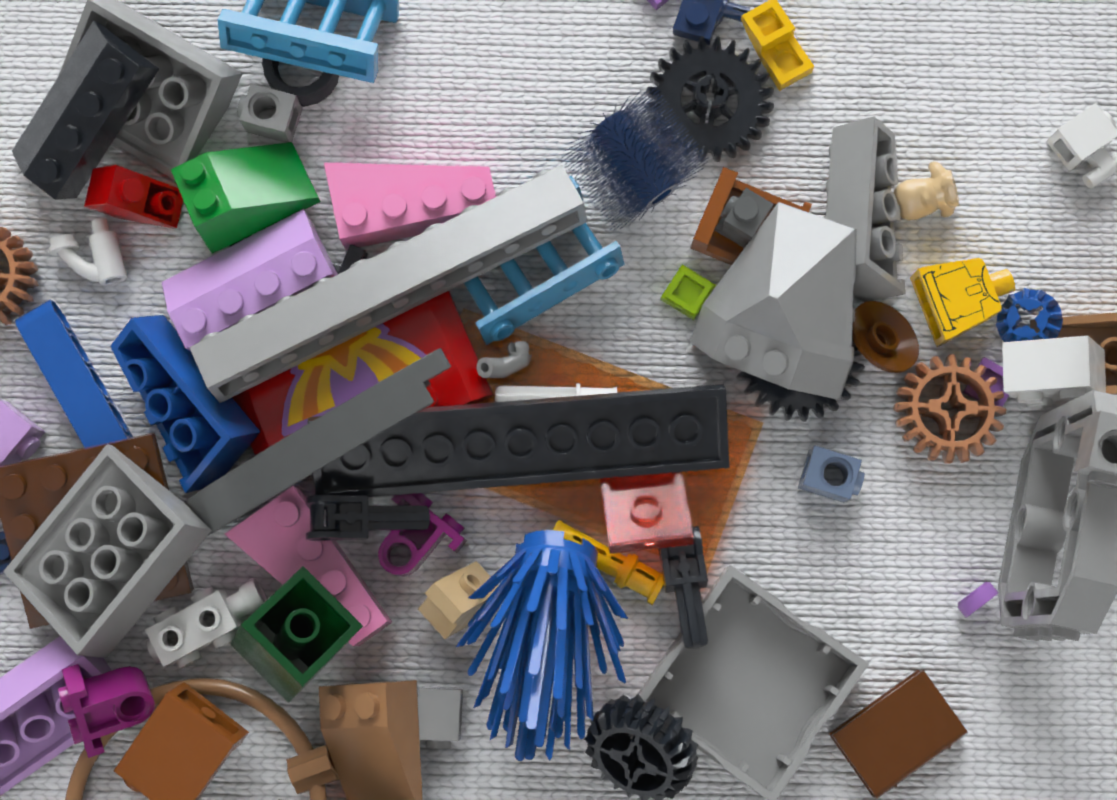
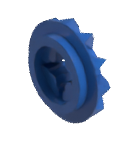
M1024 288L1022 291L1008 295L1005 302L1001 305L1002 311L998 313L997 322L995 323L998 333L1004 342L1057 338L1061 331L1063 316L1059 304L1043 290ZM1019 308H1022L1024 311L1026 310L1030 314L1036 311L1039 313L1035 318L1036 326L1040 330L1038 333L1027 325L1021 328L1018 326L1022 321Z

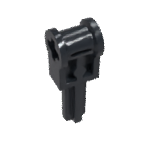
M314 495L306 497V504L310 506V531L306 533V540L310 541L367 540L369 538V531L426 530L429 527L430 514L428 507L425 505H368V496ZM324 510H326V527H324Z
M692 526L690 531L665 534L663 530L657 531V544L665 593L675 592L683 645L685 648L690 649L706 646L708 644V636L700 588L707 587L708 578L699 526Z

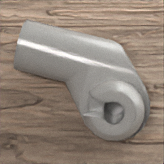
M525 341L509 343L507 346L509 357L481 358L477 363V373L482 378H505L527 367L532 357L528 352V343Z

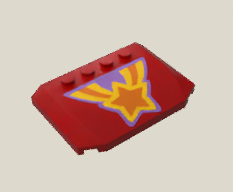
M450 290L232 397L260 430L259 435L251 443L255 456L307 425L309 417L326 414L439 348L442 349L452 367L429 380L431 385L426 388L434 402L426 408L477 404L493 397L494 393L488 379L482 378L477 373L476 367L479 358Z

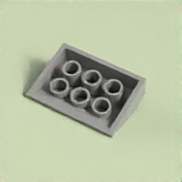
M87 0L60 73L93 21L100 23L158 67L159 71L112 144L175 180L171 169L199 155L227 111L243 73L118 0Z
M107 444L3 572L77 655L107 658L212 530L183 501L114 446Z

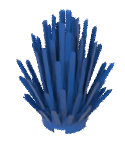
M542 530L525 534L523 543H516L515 555L468 597L470 599L484 598L498 585L488 600L468 623L469 629L456 645V647H462L466 642L468 645L475 643L500 607L490 624L491 629L468 669V675L472 676L476 673L503 623L473 708L480 706L482 700L489 696L498 670L502 669L486 726L488 730H492L490 740L495 738L498 733L503 709L506 710L503 729L507 731L505 748L513 745L517 717H519L520 722L515 750V758L518 761H523L524 758L532 760L535 757L536 747L544 745L552 685L553 698L545 754L550 761L553 756L555 737L560 738L562 736L563 722H565L564 745L570 751L573 660L577 699V734L580 739L585 737V701L586 716L594 720L588 625L601 672L603 674L607 673V664L600 640L599 624L618 680L624 684L626 683L618 657V651L621 652L619 646L624 647V640L607 603L614 615L628 619L597 569L598 552L594 545L584 538L581 545L563 539V531Z

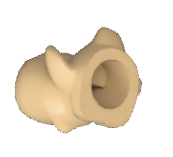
M933 161L928 166L931 172L930 178L910 179L899 183L894 189L893 194L898 205H900V217L906 220H918L934 213L937 209L941 210V216H951L954 213L955 207L960 205L952 170H946L940 163Z

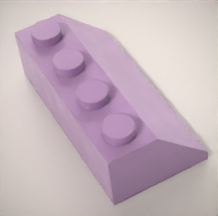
M302 209L163 281L162 286L168 314L185 348L190 350L189 347L199 343L204 336L232 327L241 318L249 314H258L274 306L281 298L290 295L295 296L311 288L318 280L326 277L332 278L338 275L306 210Z
M59 636L0 678V796L74 744L68 720L76 717L74 711L64 712L58 688L66 686L61 669L79 664L84 680L112 671L104 658L77 655Z

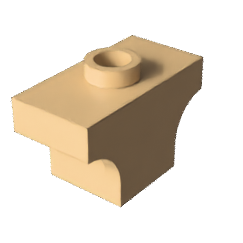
M475 561L434 582L425 592L427 598L418 610L440 635L447 639L468 626L471 618L488 600L498 585L484 598H468L491 577Z

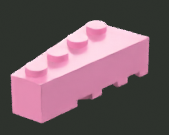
M324 163L339 239L346 251L350 244L361 248L419 235L430 225L444 223L458 216L465 208L472 205H481L496 197L489 167Z

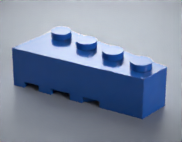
M164 315L131 318L110 347L133 392L139 391L145 402L146 411H144L148 422L151 426H157L166 443L162 449L169 463L175 461L183 476L179 482L184 492L189 493L201 490L224 476L259 435L260 430L233 398L219 403L207 389L192 352L185 348L177 330Z

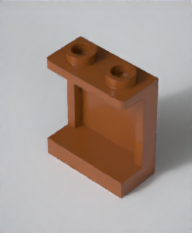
M723 167L694 235L690 249L729 265L734 263L744 248L716 232L715 228L722 218L720 215L732 196L740 197L745 188L773 203V209L778 202L809 212L812 204L805 201L803 206H800L736 180L738 172Z
M183 682L166 693L114 769V772L123 778L124 783L130 789L141 792L150 800H198L230 753L241 745L249 731Z

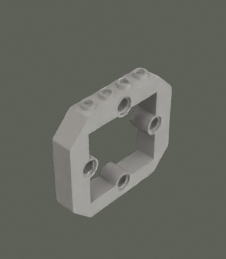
M1092 390L1040 415L1020 464L998 583L1001 626L1014 628L1013 636L1032 641H1052V639L1079 641L1080 634H1097L1117 594V488L1094 485L1088 482L1089 475L1078 473L1076 486L1068 497L1074 458H1077L1085 418L1100 410L1117 414V395ZM1104 440L1101 448L1102 454L1108 462L1114 464L1117 460V449L1111 442ZM1065 542L1058 586H1051L1057 553L1062 549Z

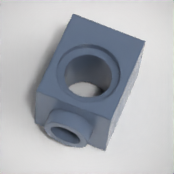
M814 445L808 451L798 489L845 503L851 499L852 494L858 496L865 477V473L859 471L862 460ZM833 465L841 470L843 480L840 486H832L827 483L824 478L826 466Z

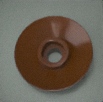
M866 301L855 308L852 338L861 354L874 366L886 372L902 373L910 369L918 359L919 344L917 336L907 319L893 307L879 301Z

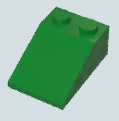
M292 142L206 152L171 169L194 227L212 254L302 209H307L321 202Z

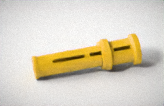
M557 521L553 530L563 531V539L581 545L584 538L594 545L598 552L597 569L615 578L614 583L617 584V587L621 589L625 586L646 597L647 603L653 606L664 585L662 572L640 562L639 556L634 553L633 555L628 554L626 557L598 542L596 539L563 523V521Z

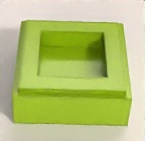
M682 264L660 300L694 321L703 303L716 285Z

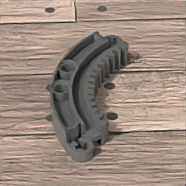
M441 348L433 351L265 449L203 488L184 503L212 530L208 534L209 536L328 464L431 405L434 400L426 388L431 385L429 380L452 366Z

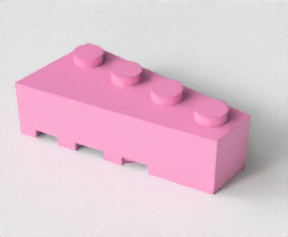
M294 486L290 487L225 533L230 540L282 585L304 566L363 625L358 633L349 641L352 646L362 645L392 623V620L337 541L306 540V533L310 531V506L306 504V497L300 489Z

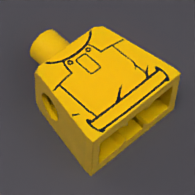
M982 258L918 268L910 277L936 347L946 344L993 318L1002 311L998 297L1015 291V282L1011 272L1008 269L989 274Z

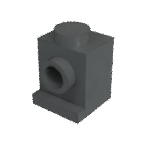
M745 188L740 197L732 196L720 215L722 218L717 224L715 231L745 248L771 213L774 204Z

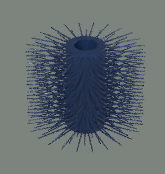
M646 92L630 107L629 105L632 101L624 110L622 108L625 103L619 111L615 112L614 109L613 114L606 118L604 115L605 119L600 124L590 123L597 126L593 130L581 132L592 131L591 134L580 138L588 137L578 143L580 145L572 151L577 148L579 149L570 156L576 152L578 153L567 161L568 163L580 154L584 156L576 163L578 164L583 160L586 163L583 167H586L587 171L582 176L593 170L585 177H589L585 182L592 179L589 183L595 181L597 186L600 185V187L592 192L594 193L599 190L601 194L598 197L604 194L607 195L612 191L609 194L611 196L606 200L609 199L610 201L614 197H616L614 200L618 199L611 204L610 212L620 206L618 209L622 208L618 211L621 215L615 218L616 222L619 221V223L628 217L632 220L645 209L648 210L652 207L654 209L660 202L664 203L663 200L670 195H677L672 193L676 189L684 187H678V185L686 182L683 180L688 178L686 176L689 175V170L692 168L690 166L693 164L691 163L686 166L693 161L691 155L683 160L691 154L689 151H683L678 155L681 151H677L686 142L680 139L681 136L676 138L678 136L676 133L681 128L673 132V135L667 139L668 135L677 127L670 130L668 126L671 123L664 126L663 120L659 122L664 116L658 119L656 117L661 116L665 111L657 115L659 111L652 114L650 110L645 114L646 110L652 105L648 104L653 100L651 99L646 102L653 96L650 95L640 103L643 99H639Z

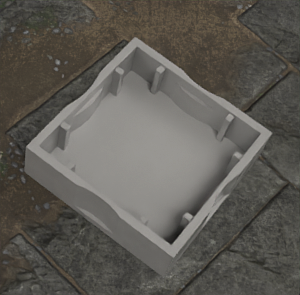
M729 565L724 569L702 601L708 644L697 649L685 648L680 632L637 694L642 697L644 702H649L655 698L656 705L662 709L670 706V714L674 718L683 717L682 727L693 730L692 741L698 744L697 749L767 800H777L807 756L812 741L819 729L837 712L869 663L820 628L807 624L796 617L778 598L732 565Z

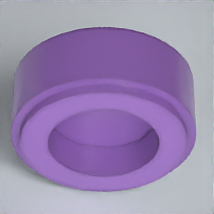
M986 581L958 602L957 608L967 618L999 592L990 582Z

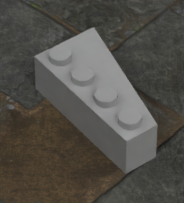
M875 116L833 127L832 143L829 147L830 169L829 179L826 182L827 207L824 218L857 229L856 282H854L853 295L862 302L905 295V280L897 279L896 262L903 261V246L899 243L896 244L894 235V222L901 221L900 205H898L896 197L891 191V186L898 184L895 134Z

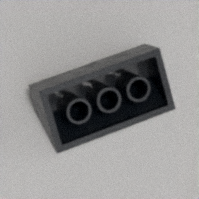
M93 21L12 150L23 176L55 200L77 198L91 177L93 168L98 166L159 71V68L100 23Z

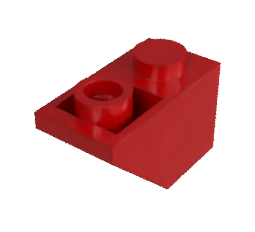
M119 165L93 168L84 207L118 219L175 229L178 226L183 198L177 187Z

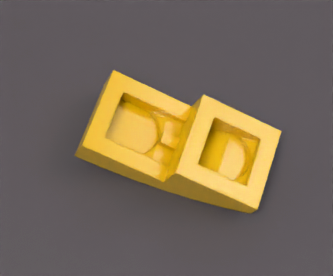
M769 0L741 16L745 31L758 57L761 59L763 66L770 74L772 81L779 91L813 72V63L794 37L796 28L777 0Z

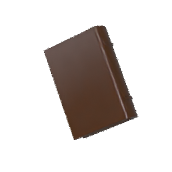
M917 669L828 734L869 793L877 800L893 787L897 788L900 782L946 749L950 750L954 743L968 734V731L925 671Z

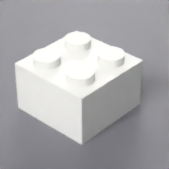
M1089 336L1002 342L1004 392L1017 399L1018 403H1026L1029 409L1051 408L1052 401L1069 402L1092 390L1106 393L1105 352Z

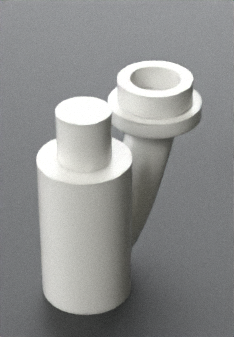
M98 218L91 221L93 234L88 239L94 264L87 262L76 253L80 246L75 241L73 235L64 234L50 239L51 246L48 248L50 255L60 256L81 277L93 282H99L101 285L117 284L128 278L117 233L109 230L106 218Z

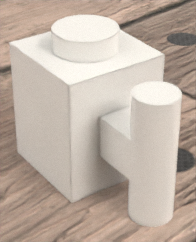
M1097 103L1058 128L1046 141L1069 172L1085 161L1088 162L1092 170L1085 174L1082 179L1090 189H1093L1117 172V153L1110 156L1105 149L1117 138L1116 124L1112 116L1108 112L1101 110Z

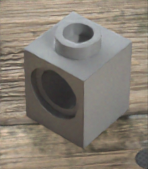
M251 83L247 95L243 94L239 100L237 116L247 133L287 143L293 141L303 108L294 94ZM264 108H276V112L271 118H259V114Z
M1100 410L1085 418L1074 471L1089 475L1088 482L1094 485L1117 488V460L1114 464L1108 462L1101 450L1104 440L1111 442L1117 449V414Z
M419 688V739L426 740V748L451 749V741H459L461 739L463 689Z

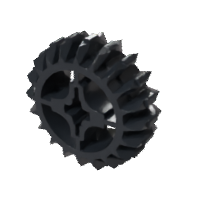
M623 694L619 699H610L608 703H605L600 711L595 713L594 720L590 721L591 725L584 739L587 742L585 753L593 759L591 767L602 771L601 780L609 779L614 784V790L621 788L626 791L628 798L635 794L641 800H648L649 798L663 800L666 797L673 799L676 794L682 791L684 786L686 787L693 776L692 774L697 767L698 757L696 756L698 744L692 741L693 730L682 727L683 717L674 718L670 714V706L662 709L656 705L655 698L649 702H644L639 694L631 699Z

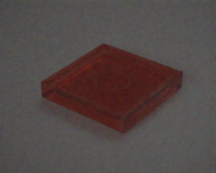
M682 472L600 478L610 554L693 544V531Z

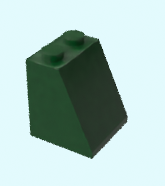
M302 566L240 625L230 645L289 703L358 633L363 625Z

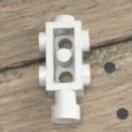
M255 578L240 585L239 591L230 596L226 590L215 592L213 587L207 588L192 596L190 599L193 604L183 610L178 611L177 607H172L154 617L156 624L145 630L149 638L146 641L147 649L154 661L157 663L161 662L163 667L177 664L179 669H183L200 660L202 656L199 651L213 644L217 650L232 643L236 635L235 631L243 623L240 618L249 613L253 614L268 598ZM207 611H212L216 618L215 623L210 627L203 621V616ZM170 631H175L178 635V642L175 646H171L167 638V634Z

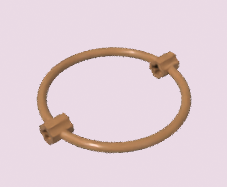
M195 678L173 681L150 689L156 705L161 702L168 691L185 682L201 695L233 699L265 715L285 734L297 753V756L286 759L287 772L297 794L309 791L310 800H327L325 785L339 780L327 745L313 749L309 739L298 723L276 702L252 688L226 680ZM117 732L101 737L103 748ZM85 747L71 774L65 800L83 799L88 777L99 756L96 755L88 758Z

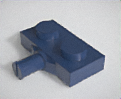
M683 0L673 26V35L696 42L699 41L701 36H704L706 44L710 45L715 29L723 21L724 17L742 22L741 16L749 12L751 8L731 3L729 0Z

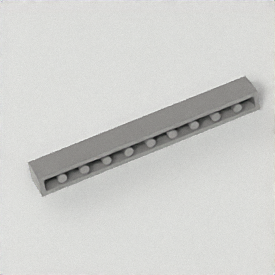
M563 165L552 170H543L537 173L532 180L517 187L506 188L498 193L495 198L481 205L469 206L458 216L444 223L430 225L423 233L407 241L396 242L390 245L385 252L370 259L359 260L352 264L348 270L332 278H322L315 282L311 288L295 296L283 297L274 306L258 314H249L241 318L236 325L221 332L210 333L204 336L199 343L189 348L207 389L219 403H222L587 223L584 202Z

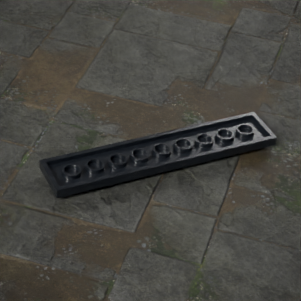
M724 384L424 408L313 474L315 495L378 497L729 468L726 387ZM320 416L309 417L307 423L309 424Z

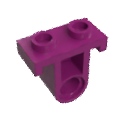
M423 493L394 495L391 498L397 505H404L407 502L410 505H425L429 509L433 504ZM429 510L430 521L428 529L391 530L382 541L378 550L380 565L385 571L395 576L405 577L411 575L420 568L446 535L453 539L448 547L458 553L467 542L460 535L465 528L447 513L440 519ZM405 544L410 548L411 558L406 565L396 567L391 562L390 553L395 546Z
M79 664L61 669L66 686L58 688L65 713L74 711L76 718L68 720L74 744L84 743L88 758L105 753L101 741L102 736L146 721L155 709V701L144 672L137 667H121L84 680Z

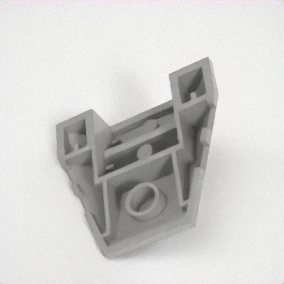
M778 202L703 303L690 342L715 361L784 388L837 400L840 399L854 361L852 328L853 322H855L853 286L854 282H856L857 229Z

